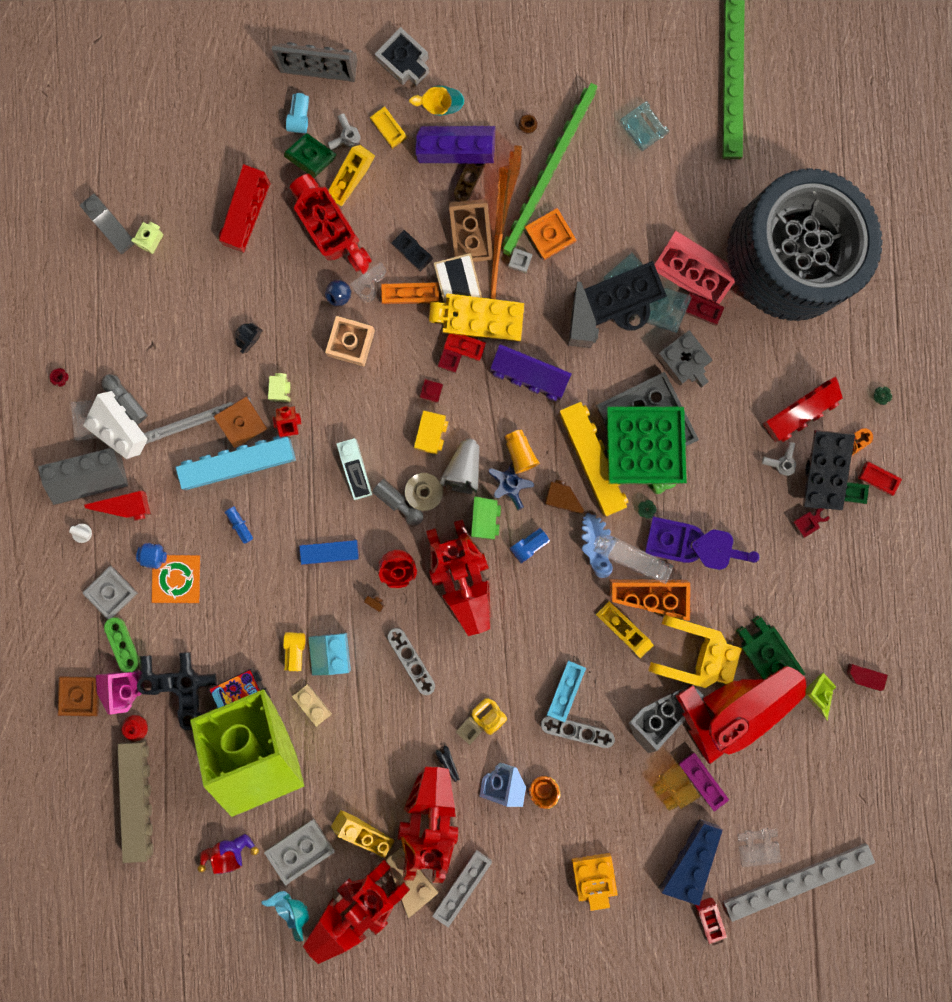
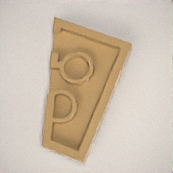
M402 846L387 858L396 887L405 882L410 888V891L402 898L409 918L436 896L439 891L421 869L417 870L414 881L403 880L405 853Z

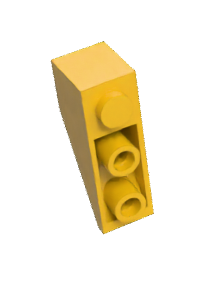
M340 810L331 825L337 837L384 858L394 843V839Z

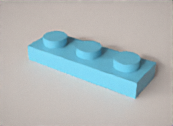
M570 661L567 662L547 716L565 723L586 670L585 667Z

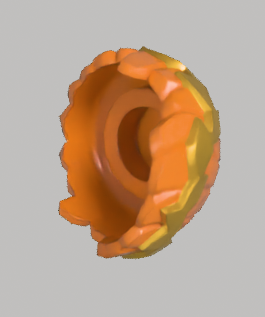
M540 776L535 778L529 788L531 800L539 808H552L560 798L558 784L551 777Z

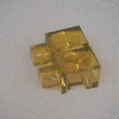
M678 763L671 766V769L664 774L659 775L660 779L652 785L658 796L665 791L669 792L670 796L662 801L668 811L677 807L682 809L700 798V795Z

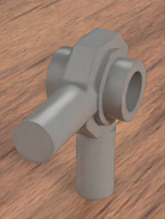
M340 114L338 119L343 131L341 137L328 142L331 150L343 144L349 147L359 144L361 139L357 128L349 125L345 114Z
M787 443L785 455L780 459L763 457L762 464L776 467V470L781 475H791L795 472L796 462L792 458L795 443Z

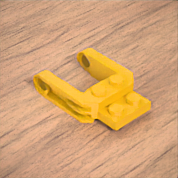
M663 616L662 625L702 636L705 640L701 646L695 674L650 662L649 672L703 688L710 686L716 681L725 684L733 681L742 648L727 644L720 631L670 616Z

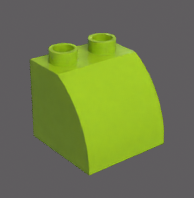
M264 689L191 719L203 787L231 817L305 787L291 739L274 704Z

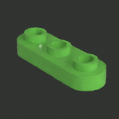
M110 618L106 621L104 630L118 665L125 673L134 672L140 666V659L125 622L121 618ZM114 624L119 626L117 631L113 628ZM122 641H124V642L126 643V647H125V648H122V647H121V642H122ZM129 659H131V660L133 661V665H132V666H129V665H128V660H129Z

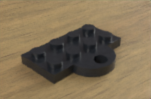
M653 261L584 289L596 320V326L613 319L618 327L626 331H635L642 328L650 317L649 304L667 297ZM632 315H637L640 318V323L636 326L629 323V318Z

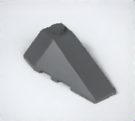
M689 684L642 708L630 720L629 725L635 740L647 753L658 751L685 721L682 714L685 711L677 700L676 695L689 686H693V684ZM695 687L697 693L703 701V698L705 696Z

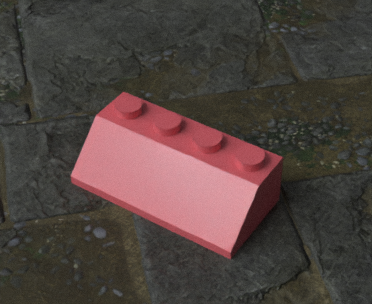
M675 231L655 263L656 270L660 275L689 293L718 305L735 282L734 277L730 273L729 263Z

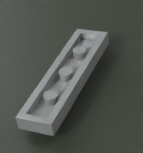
M476 850L434 911L432 917L449 928L492 864V860Z

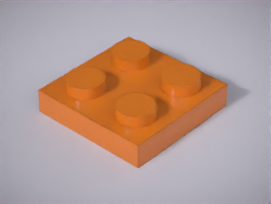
M558 208L525 226L527 234L543 261L577 241Z

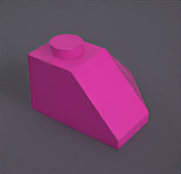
M141 671L96 675L97 695L107 714L129 711L133 701L137 696L141 695L137 689L138 676L141 674Z

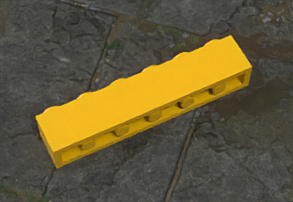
M579 402L560 410L561 420L603 516L606 517L627 508L628 499L624 492H620L618 487L621 484H608V458L603 453L605 451L603 442L601 440L598 441L595 435L598 433L593 422L590 423L588 419L590 413L587 406H583Z

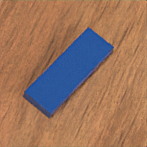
M358 541L300 545L301 565L359 559Z

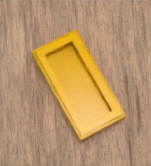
M385 106L370 117L372 123L392 149L407 139V135Z

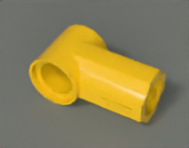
M285 632L284 670L302 671L305 633Z

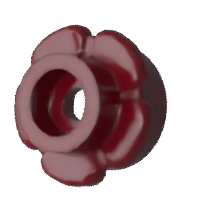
M62 368L54 369L49 376L50 382L54 386L58 385L59 387L64 386L69 379L68 373Z

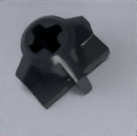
M241 324L235 331L236 343L241 348L240 352L242 354L247 353L256 344L260 334L263 332L256 324Z

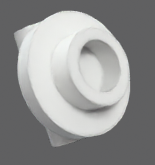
M86 524L72 526L69 531L73 539L79 543L89 541L92 536V530Z

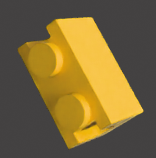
M423 410L414 446L415 450L436 455L438 450L442 451L444 440L441 437L443 432L446 433L449 421H446V416Z

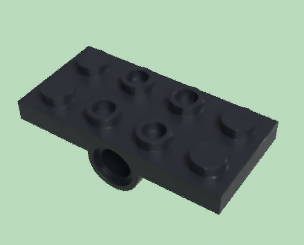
M814 430L811 455L807 459L805 467L807 480L803 499L804 507L843 510L855 434Z

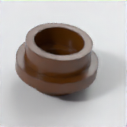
M527 114L520 118L519 128L523 133L531 134L537 129L538 122L533 115ZM529 122L532 126L526 127L525 123Z

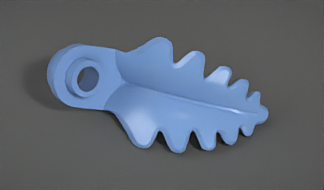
M586 513L585 517H583L584 521H582V524L585 525L582 526V530L586 534L582 535V539L587 544L582 546V550L589 557L590 565L596 576L607 578L613 571V566L608 559V554L614 545L613 539H607L611 531L610 529L603 530L606 523H600V517L596 518V515Z

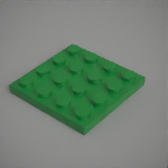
M607 407L608 484L687 483L684 407Z

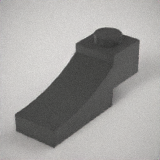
M92 194L79 205L120 254H123L134 245L130 234L98 196Z

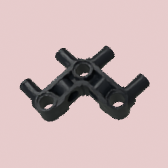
M191 652L179 653L180 670L178 672L162 674L152 672L151 655L140 656L141 674L138 676V691L145 695H159L161 692L172 691L179 696V710L177 712L180 727L184 730H192V725L190 726L185 723V716H191L194 719L203 715L199 711L198 689L200 686L217 685L216 674L199 675L192 669ZM183 677L191 679L190 687H185L182 684ZM144 680H149L152 683L151 690L144 689Z

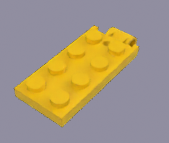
M446 294V304L439 302L430 303L429 322L444 323L443 333L521 341L524 303ZM453 312L457 313V317L453 316Z

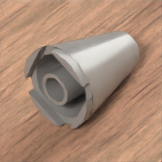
M466 439L461 441L441 477V485L447 488L448 484L452 486L453 491L472 494L473 491L477 493L480 446L475 440Z

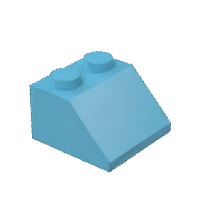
M347 633L309 637L312 675L344 674L351 671Z

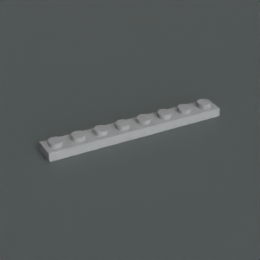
M865 843L725 900L723 903L730 920L733 922L875 863L868 844Z

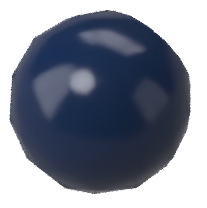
M331 281L325 288L327 301L333 306L345 305L351 298L350 286L345 281Z

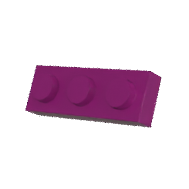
M694 752L678 763L714 812L729 801L726 794Z

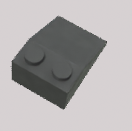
M577 281L574 289L568 346L591 348L593 343H596V340H598L599 328H596V320L583 285Z

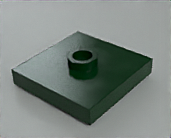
M308 133L304 134L284 153L286 159L310 174L313 178L320 174L337 156L335 152Z

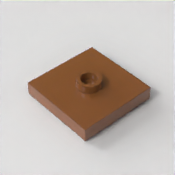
M247 396L214 415L215 420L234 449L267 429Z
M60 676L58 716H98L99 697L97 695L96 677Z

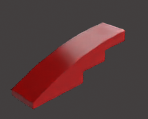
M694 685L689 686L676 695V698L685 711L682 714L691 728L689 733L707 763L711 764L724 753L717 749L709 735V727L712 720Z

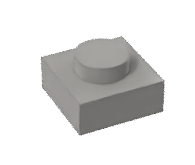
M515 248L508 268L526 274L533 254Z

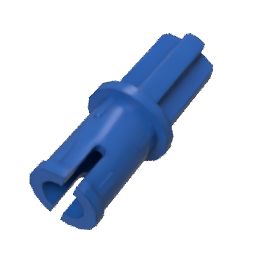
M234 506L226 510L224 513L231 522L232 529H235L244 544L250 542L253 537L245 525L246 521L242 520L236 507Z

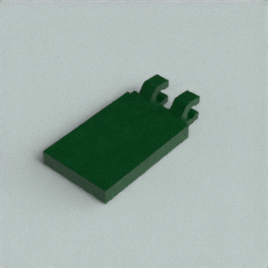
M757 615L751 619L759 630L752 636L743 626L736 630L743 640L741 643L742 650L762 679L768 678L786 666L797 670L802 675L806 674L775 626L767 625L761 616Z

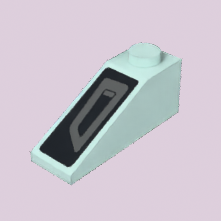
M354 438L336 443L354 500L373 495L357 440Z

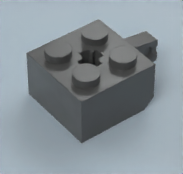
M690 330L656 356L679 386L688 379L691 382L696 381L701 388L709 382L704 375L706 372L704 367L713 360ZM686 356L687 360L682 361L681 357Z

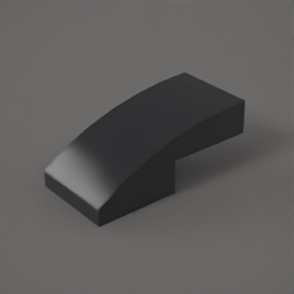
M405 230L391 243L420 272L433 260L432 255L421 247L417 240Z

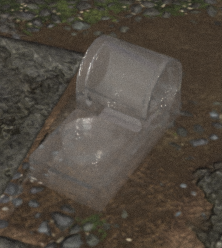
M380 262L350 284L352 290L362 301H373L376 296V290L372 283L374 281L379 282L385 277L384 274L387 273L385 267ZM364 288L371 289L369 295L361 294Z

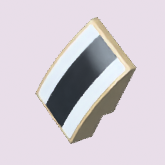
M471 253L434 263L444 304H446V294L482 298ZM453 312V316L457 317V313Z

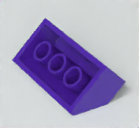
M420 126L416 140L418 162L494 163L496 127Z
M501 344L498 347L490 370L496 378L503 380L505 377L510 379V383L519 387L521 385L527 386L529 391L539 394V392L544 393L546 398L553 401L561 400L572 373Z

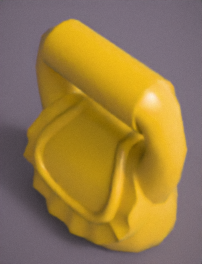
M489 698L482 700L472 710L473 720L488 735L495 733L507 721L506 715L500 711L497 703ZM491 704L492 710L483 716L482 719H479L477 716Z

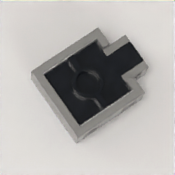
M401 27L375 53L376 61L402 85L409 79L417 86L429 74V67L425 64L429 59L428 52Z

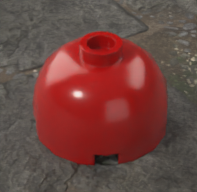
M398 549L385 553L378 565L380 581L386 583L390 588L408 586L409 582L412 579L415 580L417 575L414 558L408 552Z

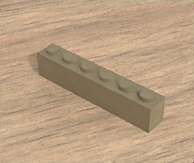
M129 741L118 744L123 863L146 862L151 858L154 851L153 843L150 842L153 826L150 824L149 818L152 814V806L149 804L151 786L150 784L148 785L150 766L147 765L149 746H146V741Z

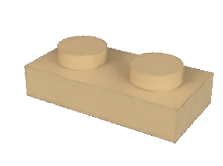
M309 684L292 696L316 727L332 714Z

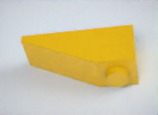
M361 145L351 148L329 188V192L339 206H343L375 158L374 154Z
M610 601L596 614L640 659L654 646L650 639Z

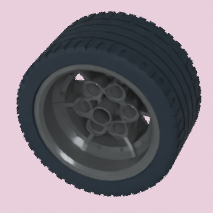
M813 168L794 170L773 181L739 213L729 233L727 260L729 261V269H731L730 273L734 277L735 284L739 287L738 289L757 309L782 320H808L820 316L844 302L869 283L881 259L882 231H880L881 226L880 222H878V216L874 212L875 209L870 205L871 202L868 198H865L866 195L860 192L856 185H852L851 181L845 180L844 177L838 176L834 172L830 173L827 170H813ZM794 215L793 220L787 222L784 218L786 216ZM832 253L831 264H829V263H828V262H829V259H830L829 254Z

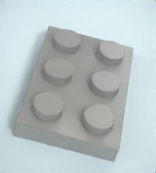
M313 818L267 849L264 854L283 883L287 885L333 854L335 850Z

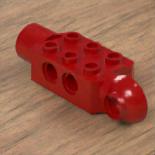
M310 174L302 175L294 180L289 187L297 200L294 209L322 255L328 261L350 253L347 258L355 271L361 270L363 275H365L372 260L364 247L359 248L357 245L359 238L326 187H319L316 180Z

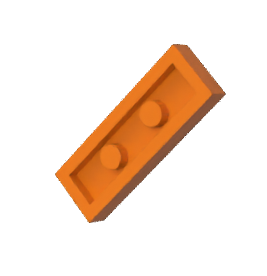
M438 282L381 284L382 304L439 302Z

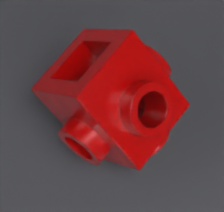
M284 406L276 409L273 424L274 428H278L279 437L299 434L298 425L302 423L300 413H296L295 406Z

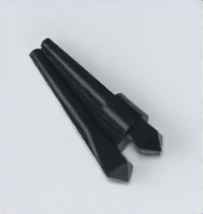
M444 745V753L442 754L440 750H436L435 754L441 765L443 764L445 768L449 769L451 778L456 782L460 778L449 747Z

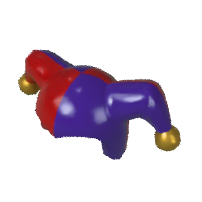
M242 834L233 841H220L213 847L207 848L200 853V865L197 870L201 873L205 872V864L207 860H210L214 874L235 871L243 866L241 851L245 846L250 849L252 855H257L259 849L255 847L247 834Z

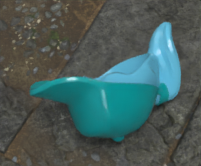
M280 891L268 900L261 902L262 905L267 907L275 906L277 913L287 922L288 928H292L294 939L297 942L304 940L302 927L309 921L307 906L303 902L292 899L286 891Z

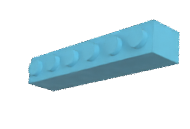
M276 436L273 438L274 441H258L252 447L243 445L237 447V451L229 452V450L218 452V456L211 457V455L199 457L200 460L192 462V460L183 461L181 466L176 467L181 489L189 490L296 461L291 439L289 437Z

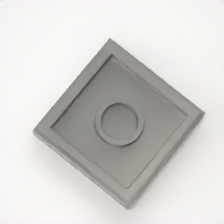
M109 566L82 592L108 620L113 618L138 594L112 566Z

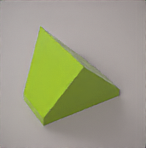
M822 673L806 687L805 698L828 721L833 690L836 689V686Z

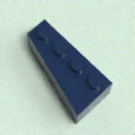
M701 819L698 821L686 845L679 852L678 858L673 866L670 867L664 881L658 887L662 894L698 906L700 905L723 831L719 825Z

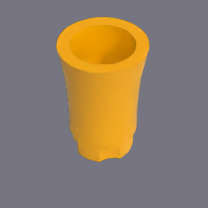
M516 430L505 436L515 474L525 472L540 464L522 430Z

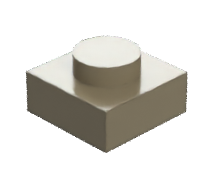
M469 717L456 733L471 745L484 729Z

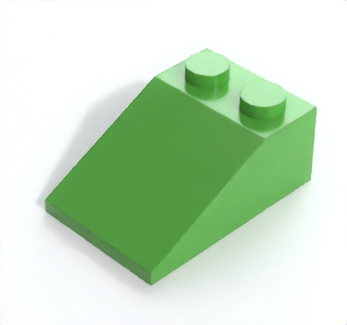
M474 497L472 538L495 540V536H499L500 524H496V517H500L501 505H497V500Z

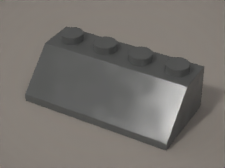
M113 448L38 466L42 485L53 505L128 487L122 456Z

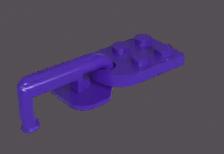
M653 517L645 551L646 555L683 563H691L700 558L705 567L717 570L726 568L730 558L752 563L759 560V554L756 551L748 553L732 549L733 537L728 532L713 529L704 535L701 529L691 524Z

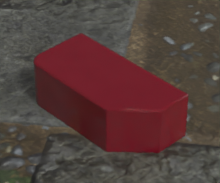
M850 663L848 665L847 674L852 683L878 691L884 690L888 678L887 674Z

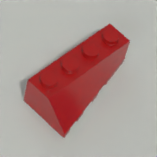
M835 376L762 423L774 442L780 440L782 443L792 437L790 433L795 430L798 432L808 426L806 424L811 419L816 421L824 416L822 412L826 409L831 411L839 406L838 401L843 399L838 379Z

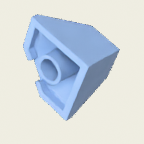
M499 763L494 771L487 773L483 777L479 797L506 807H523L526 786L517 768Z

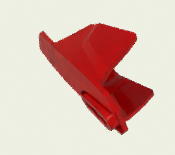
M786 666L766 679L732 681L703 698L705 704L716 715L710 722L709 735L717 749L728 755L736 753L748 747L769 731L805 697V677L797 670Z

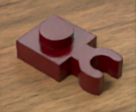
M818 508L814 515L811 512H807L792 522L802 538L820 529L819 522H826L830 519L829 516L820 517V512L824 509Z

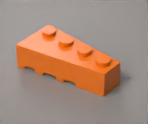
M610 579V600L612 602L690 621V582L688 580Z

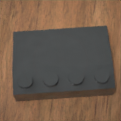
M292 42L272 46V52L280 73L355 82L358 60L356 53L351 50L344 49L339 51L331 47H324L322 49L316 48L313 45L298 46Z

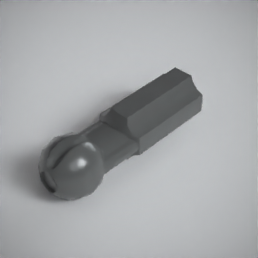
M108 374L103 377L101 381L102 388L106 392L112 391L114 393L115 400L120 406L125 408V413L130 420H134L138 425L147 418L146 412L133 396L125 390L116 375Z
M384 479L373 489L372 493L393 511L399 510L405 515L407 524L417 526L422 522V511L409 507L405 503V497Z

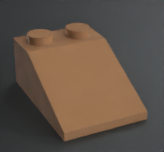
M488 200L450 202L449 210L455 257L471 253L473 262L493 260Z

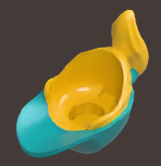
M434 86L422 96L415 95L410 98L409 103L417 107L423 105L431 114L443 116L459 111L464 105V97L460 91L454 88Z

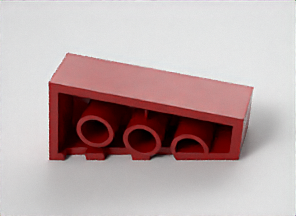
M243 164L229 210L226 214L224 227L219 232V241L223 246L242 253L245 252L271 185L264 171Z

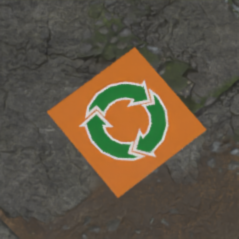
M167 555L166 562L162 563L160 568L152 569V603H199L200 555Z

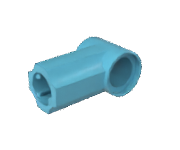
M302 93L292 95L290 114L287 115L286 130L288 132L307 133L309 96Z

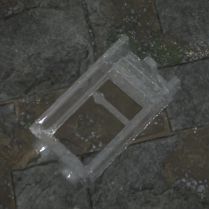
M601 534L594 542V552L666 584L674 567L614 536Z

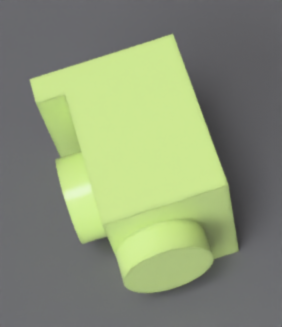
M143 222L135 238H132L131 241L136 246L153 254L163 237V233L159 230L160 227L153 222H149V224Z
M275 373V376L269 377L268 399L270 401L290 402V398L287 396V393H290V382L286 378L287 374Z

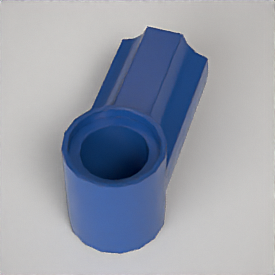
M539 528L509 549L521 564L550 540L545 532Z

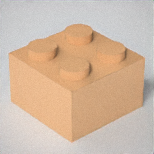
M336 316L325 353L328 357L364 367L374 336V327Z

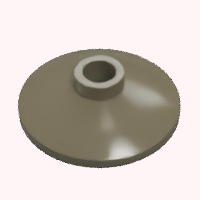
M419 473L411 477L407 482L405 497L409 505L414 509L429 511L441 502L443 487L439 479L434 475ZM421 490H426L428 494L422 496L420 492Z

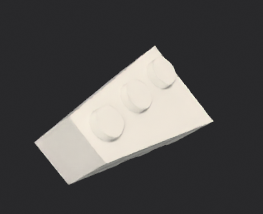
M112 391L97 394L83 426L124 458L128 459L140 455L148 440L134 420L129 419L125 413V408L118 404Z

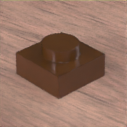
M375 594L372 597L368 595L364 600V603L378 612H381L385 607L382 604L383 599Z

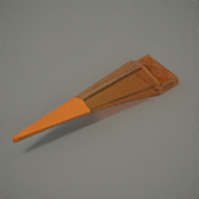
M514 145V151H510L509 165L499 168L491 299L495 300L502 237L511 198L520 173L522 146Z

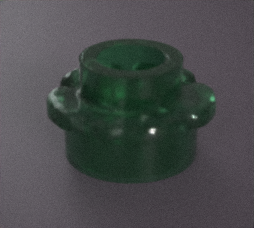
M888 387L876 388L873 395L875 402L880 405H886L892 400L891 390Z
M651 500L642 501L638 505L639 515L646 519L652 518L657 511L656 505Z

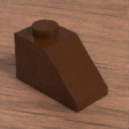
M555 480V483H550L545 502L546 506L583 514L584 509L571 487L566 486V482Z

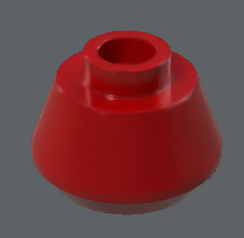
M131 715L123 721L121 731L127 740L136 742L146 736L148 725L143 717Z

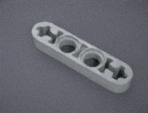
M392 629L388 634V640L421 694H432L435 689V682L402 629ZM393 632H396L397 634L401 633V642L403 643L405 640L407 642V644L402 645L399 648V650L396 647L400 645L398 641L392 640V637L394 636ZM403 648L411 649L412 656L405 659L402 657L401 651ZM415 664L422 667V673L419 675H414L411 672V667ZM426 674L427 677L424 680L426 683L430 682L432 684L430 691L423 690L421 688L423 687V682L421 680L417 682L416 679Z
M545 716L541 721L542 730L547 734L602 748H609L615 742L613 733L607 729L566 719L565 723L562 722L560 724V732L558 733L556 732L557 728L551 727L548 730L544 723L549 722V719H551L553 724L558 725L559 720ZM566 724H571L574 727V731L567 735L563 732V727ZM584 729H590L592 731V737L590 739H584L582 737V731ZM596 731H599V736L604 737L605 734H608L611 740L603 744V740L597 738V742H594Z

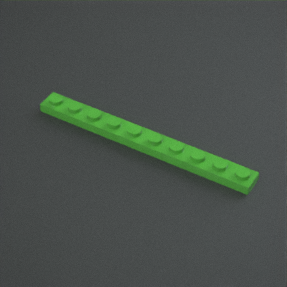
M724 0L722 159H742L745 0Z
M591 83L588 89L584 88L580 96L582 99L581 103L575 105L571 113L573 115L571 122L567 120L563 128L565 132L563 137H558L554 145L556 148L554 154H549L545 163L547 164L545 171H540L537 177V181H539L537 186L531 188L528 195L530 197L528 203H524L520 209L521 217L519 220L515 219L510 229L513 231L511 236H506L502 247H504L503 254L511 256L525 226L530 220L597 91V85Z

